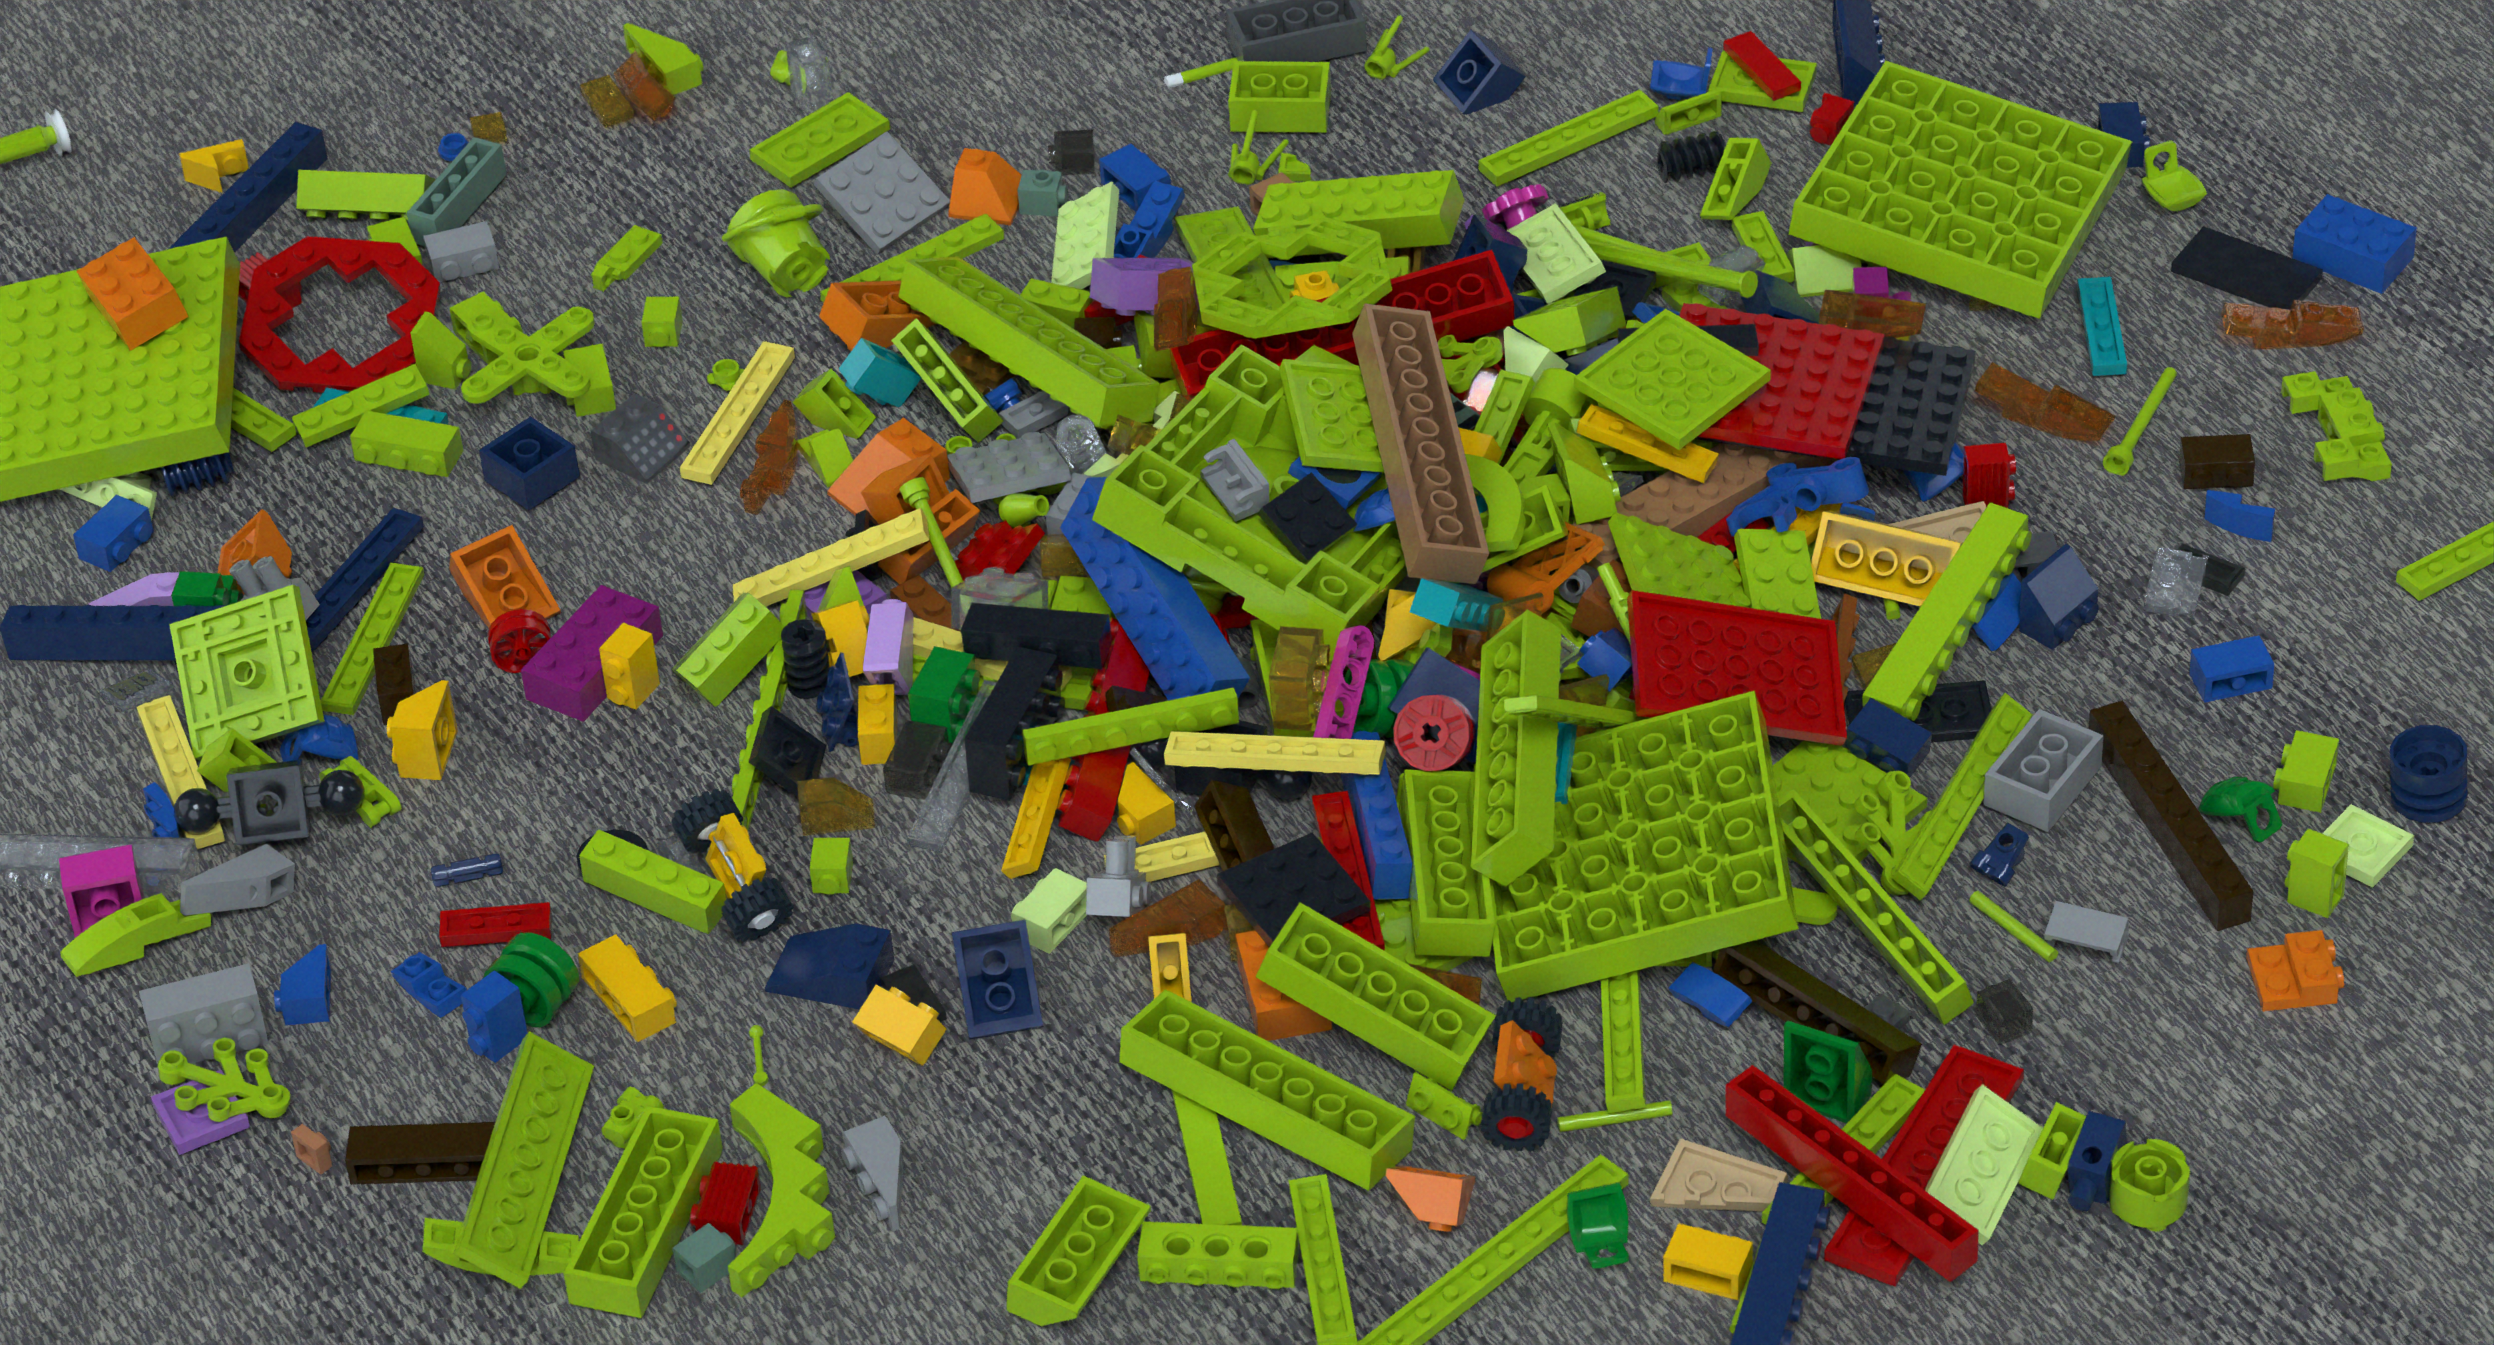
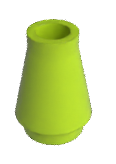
M1014 493L1007 495L999 504V515L1002 521L1006 520L1013 527L1023 525L1039 516H1045L1049 511V502L1043 495L1034 496Z

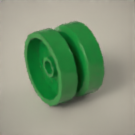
M1379 659L1370 660L1353 733L1358 731L1378 732L1379 737L1394 738V724L1398 714L1387 707L1413 669L1414 663L1399 659L1386 661ZM1348 668L1344 678L1345 682L1349 685L1352 682L1350 668Z
M519 933L512 937L502 950L500 957L492 962L483 976L484 978L495 970L519 987L525 1022L530 1027H543L549 1024L558 1013L561 1004L567 1001L575 991L580 980L578 969L572 958L558 944L547 937L535 933Z

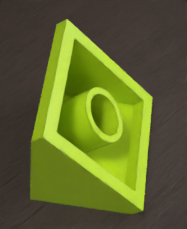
M1822 245L1792 248L1786 253L1795 271V281L1793 282L1796 292L1801 297L1852 292L1853 268H1861L1860 258L1836 252Z

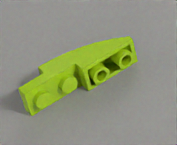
M160 893L125 906L90 926L61 950V958L76 977L91 974L112 966L123 965L130 961L144 958V945L158 943L165 939L210 927L211 914L203 913L185 916L180 913V900L169 902Z

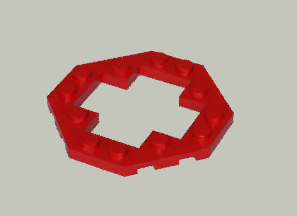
M307 236L254 268L239 338L240 350L280 390L294 391V387L313 388V392L323 393L328 387L353 391L416 364L410 332L424 312L432 313L436 317L435 311L441 291L440 282L401 243ZM327 264L347 283L375 268L408 300V302L386 315L387 323L402 338L353 368L333 348L305 364L272 331L294 317L293 308L280 293Z

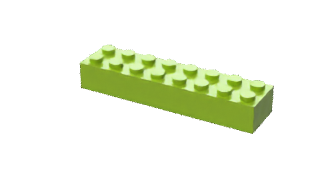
M1528 609L1482 645L1471 868L1505 887L1518 877L1523 876L1528 869L1540 860L1547 858L1553 851L1555 844L1553 837L1556 816L1555 792L1557 788L1558 722L1507 714L1504 711V699L1539 695L1559 699V681L1561 678L1560 654L1562 651L1561 628Z
M1166 989L1121 1028L1120 1063L1368 1191L1386 1175L1387 1168L1395 1167L1412 1151L1414 1115Z

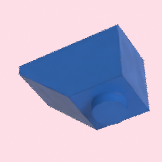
M326 944L316 946L281 974L280 990H274V1004L276 1012H282L285 1025L330 1021L332 968Z

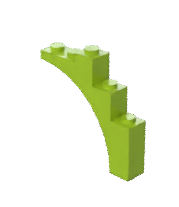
M758 1083L752 1085L729 1104L733 1129L754 1146L766 1162L773 1179L771 1202L762 1226L749 1245L728 1265L731 1290L742 1298L751 1290L761 1287L767 1277L780 1266L789 1264L796 1253L809 1260L818 1251L827 1249L835 1238L832 1213L821 1206L830 1193L826 1168L815 1162L824 1150L821 1125Z

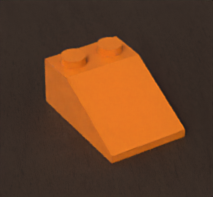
M901 281L831 283L819 317L829 326L830 331L838 335L850 351L853 350L861 338L884 348L892 346L894 343L891 340L916 318L926 328L936 324L931 322L930 317L924 313L911 309L910 304L898 297Z
M902 418L877 433L827 490V493L855 516L865 509L870 513L861 491L884 471L923 455L931 454L944 482L950 480L947 450L908 420Z
M513 525L450 553L449 570L465 598L488 628L498 616L512 610H533L543 615L546 620L561 613V609Z

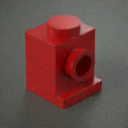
M1825 92L1822 95V106L1819 109L1816 108L1811 116L1810 126L1812 128L1810 135L1812 139L1818 143L1831 146L1852 114L1854 101Z

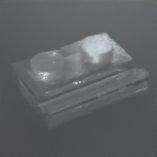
M2157 547L2145 596L2144 611L2179 617V614L2189 615V619L2195 620L2207 568L2208 555L2196 557L2192 556L2191 552Z

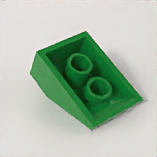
M1788 1020L1784 1025L1783 1087L1822 1116L1848 1123L1868 1102L1872 1095V1069L1859 1043Z

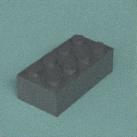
M1269 0L1225 10L1227 40L1238 61L1318 62L1367 51L1365 19L1356 0Z

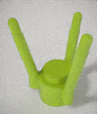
M1401 15L1396 17L1390 29L1384 30L1373 53L1364 64L1366 72L1371 77L1383 80L1389 75L1395 78L1402 69L1430 51L1429 47H1424L1396 65V54L1392 49L1388 48V45L1403 20Z
M1257 110L1252 111L1241 153L1238 154V144L1234 143L1232 145L1231 166L1228 176L1236 183L1249 185L1255 179L1262 180L1265 171L1289 144V141L1284 139L1260 166L1257 155L1249 151L1258 116Z

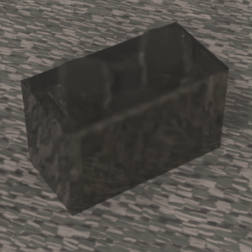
M906 720L883 767L886 793L921 800L928 799L932 788H938L940 784L941 769L944 763L949 764L952 758L953 744L948 740L947 727Z

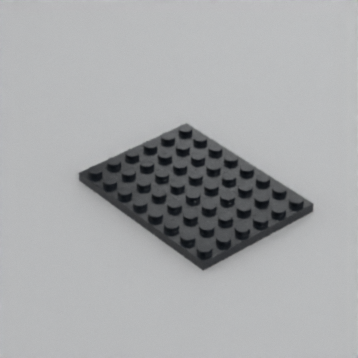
M1884 337V346L1845 458L1857 457L1860 459L1861 464L1946 476L1975 363L1976 351L1967 350L1959 346L1946 347L1932 345L1924 341L1911 342L1898 340L1894 337ZM1697 436L1696 438H1694V439H1696V440H1703V441L1724 443V444H1730V445H1737V446H1744V447H1751V448L1772 450V451H1778V452H1785V453H1792V454H1799V455L1820 457V458H1826V459L1840 460V459H1835V458H1829V457H1823V456H1817V455H1811V454H1804V453H1798V452H1792V451H1786V450H1779V449H1773V448H1767V447H1761V446H1754V445H1748V444H1742V443H1736V442H1729V441H1723V440H1717V439H1711V438H1704V437H1698V436Z

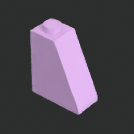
M888 599L884 600L882 604L871 605L863 672L871 685L894 684L895 695H908L912 687L913 613L907 602Z

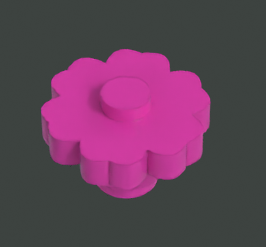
M1541 184L1529 185L1521 190L1520 188H1515L1503 193L1496 201L1485 205L1482 212L1488 221L1494 224L1505 221L1507 229H1510L1537 214L1535 207L1546 203L1549 197L1545 187L1541 186Z

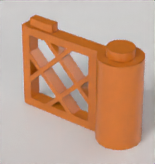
M1565 522L1569 533L1568 540L1559 542L1562 539L1560 538L1528 552L1513 566L1502 564L1493 568L1487 579L1488 591L1490 594L1502 598L1504 602L1524 611L1528 609L1537 615L1543 614L1548 611L1553 603L1554 590L1585 562L1589 563L1603 550L1602 547L1605 546V543L1600 536ZM1584 546L1581 550L1575 551L1576 548ZM1565 552L1563 556L1553 558L1554 555ZM1542 560L1541 563L1533 565L1536 561ZM1558 569L1552 576H1549L1550 571Z

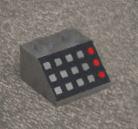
M633 393L590 430L595 460L645 484H648L690 447V442L659 404L636 393Z

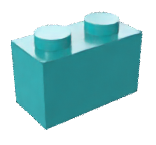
M863 338L858 341L838 369L847 380L845 385L855 394L862 395V393H865L881 405L889 403L896 407L902 406L922 379L903 355Z

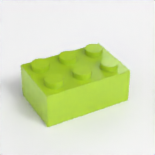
M1234 61L1228 100L1230 132H1247L1252 111L1257 110L1258 116L1254 132L1327 133L1331 100L1330 62Z

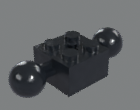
M1241 720L1237 724L1197 731L1198 733L1268 736L1267 726ZM1169 737L1133 744L1132 751L1137 761L1149 768L1166 766L1164 751ZM1174 765L1176 790L1200 796L1211 780L1246 787L1249 793L1252 791L1257 779L1267 781L1270 790L1276 796L1283 799L1299 798L1308 791L1312 783V772L1310 771L1289 772L1286 770H1252L1242 768L1219 769L1216 767H1182Z
M302 759L230 768L226 774L229 796L216 798L213 793L206 789H189L183 792L176 800L174 817L177 824L183 830L192 834L208 832L217 824L219 819L232 817L236 846L309 837L311 832L310 807L323 806L331 814L337 816L349 815L355 812L363 803L365 790L360 778L347 770H336L327 774L322 779L320 785L305 786ZM265 795H271L272 799L278 801L273 810H268L267 804H261L260 801L264 800Z

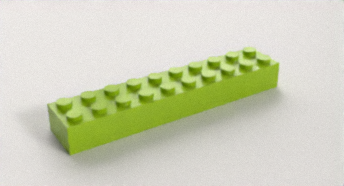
M960 257L905 260L898 297L910 304L911 309L924 313L930 317L931 322L946 327L951 335L963 338L969 342L970 347L988 354L990 360L1002 363L1009 368V372L1030 381L1029 384L1032 387L1044 390L1050 394L1051 399L1064 403L1070 407L1071 412L1086 417L1095 427L1108 429L1111 425L1136 426L1140 422L1152 421L1160 387L1159 382Z

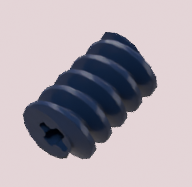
M229 452L160 467L166 489L172 498L176 497L177 486H180L185 494H189L190 483H193L198 491H201L203 480L206 479L211 487H216L217 476H220L223 482L228 484L230 473L234 474Z

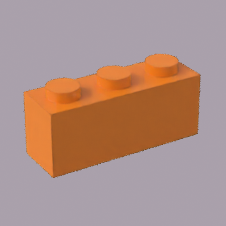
M954 489L931 507L949 550H952L972 534L980 510L957 489ZM929 540L880 560L878 566L900 585L921 574L938 561V557Z

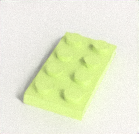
M1113 182L1102 187H1096L1075 201H1068L1059 208L1051 283L1083 289L1091 285L1093 258H1113L1119 189Z
M1556 203L1507 230L1518 237L1528 249L1527 261L1522 271L1547 304L1564 298L1569 292L1583 284L1591 283L1599 275L1606 272L1601 260Z
M1982 1084L1974 1091L1925 1191L1979 1230L1978 1243L1983 1245L1990 1239L2043 1128Z

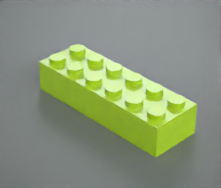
M1454 170L1278 183L1268 185L1253 230L1255 235L1259 236L1269 234L1268 228L1295 224V229L1309 227L1314 223V220L1330 218L1380 232L1383 249L1451 244L1465 199ZM1308 245L1295 256L1336 252H1329L1322 248ZM1265 254L1267 258H1275V256Z
M1404 769L1400 809L1402 825L1413 863L1409 896L1416 955L1490 957L1495 927L1490 878L1471 868L1476 772Z
M1301 902L1268 949L1256 975V978L1428 1078H1434L1437 1083L1451 1091L1479 1049L1496 1017L1495 1014Z
M646 1106L563 1273L569 1304L642 1319L673 1255V1247L678 1244L689 1222L692 1205L694 1203L697 1204L700 1199L701 1178L703 1175H709L713 1162L718 1161L723 1151L718 1119Z

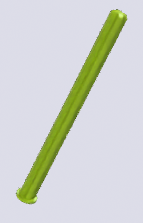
M1584 239L1601 260L1653 271L1661 276L1739 292L1745 298H1750L1757 289L1758 278L1753 271L1741 273Z

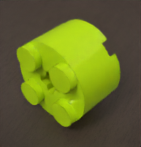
M2147 1139L2146 1144L2135 1146L2133 1141L2122 1146L2112 1160L2109 1195L2110 1209L2115 1215H2118L2129 1224L2147 1228L2153 1232L2162 1231L2167 1225L2177 1221L2184 1214L2188 1205L2190 1167L2186 1163V1156L2175 1145L2159 1139Z

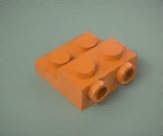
M2322 930L2285 934L2283 945L2247 948L2246 958L2262 1011L2337 1003L2338 990L2344 988V974L2341 966H2333L2332 962L2336 959L2335 945L2332 939L2325 940Z

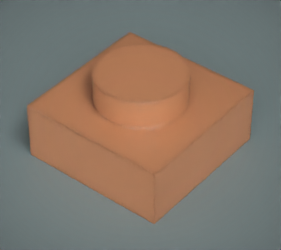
M304 1124L291 1131L296 1156L320 1175L332 1167L329 1153L331 1146L322 1133H315Z

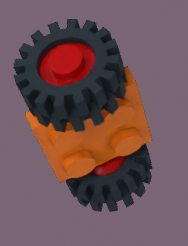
M1521 997L1515 998L1514 1004L1508 1000L1504 1003V1008L1500 1006L1497 1009V1014H1495L1492 1043L1496 1045L1497 1056L1493 1081L1498 1086L1493 1089L1492 1093L1489 1092L1484 1100L1481 1132H1484V1138L1487 1141L1492 1139L1493 1146L1497 1148L1500 1144H1503V1150L1510 1151L1511 1147H1516V1151H1523V1147L1533 1151L1536 1145L1541 1147L1545 1139L1548 1140L1550 1133L1555 1075L1557 1074V1065L1553 1058L1555 1057V1052L1558 1053L1560 1049L1563 1022L1561 1014H1556L1557 1009L1553 1005L1546 1008V1001L1540 1000L1539 1004L1534 1003L1535 998L1528 997L1527 1002H1523Z

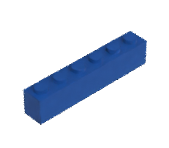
M1358 731L1352 733L1351 739L1380 740L1378 732ZM1384 757L1380 775L1340 773L1344 791H1348L1373 898L1408 899L1413 863Z

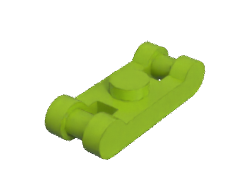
M352 756L341 760L338 767L334 769L329 767L319 773L321 781L327 774L336 770H347L360 778L364 786L365 796L363 803L356 812L370 828L380 823L383 816L387 814L392 816L402 809L396 795ZM378 800L379 803L375 804L374 806L371 804L372 802Z

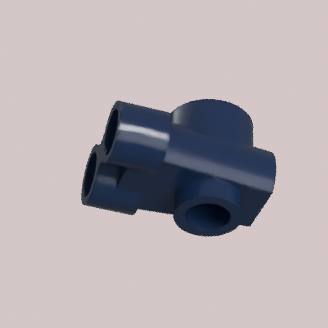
M2006 823L1984 851H1977L1969 863L1970 867L1979 874L1988 876L1994 882L2006 887L2015 874L2013 867L2020 864L2024 859V847L2029 840V836L2017 827ZM2012 843L2010 846H2003L2005 844Z

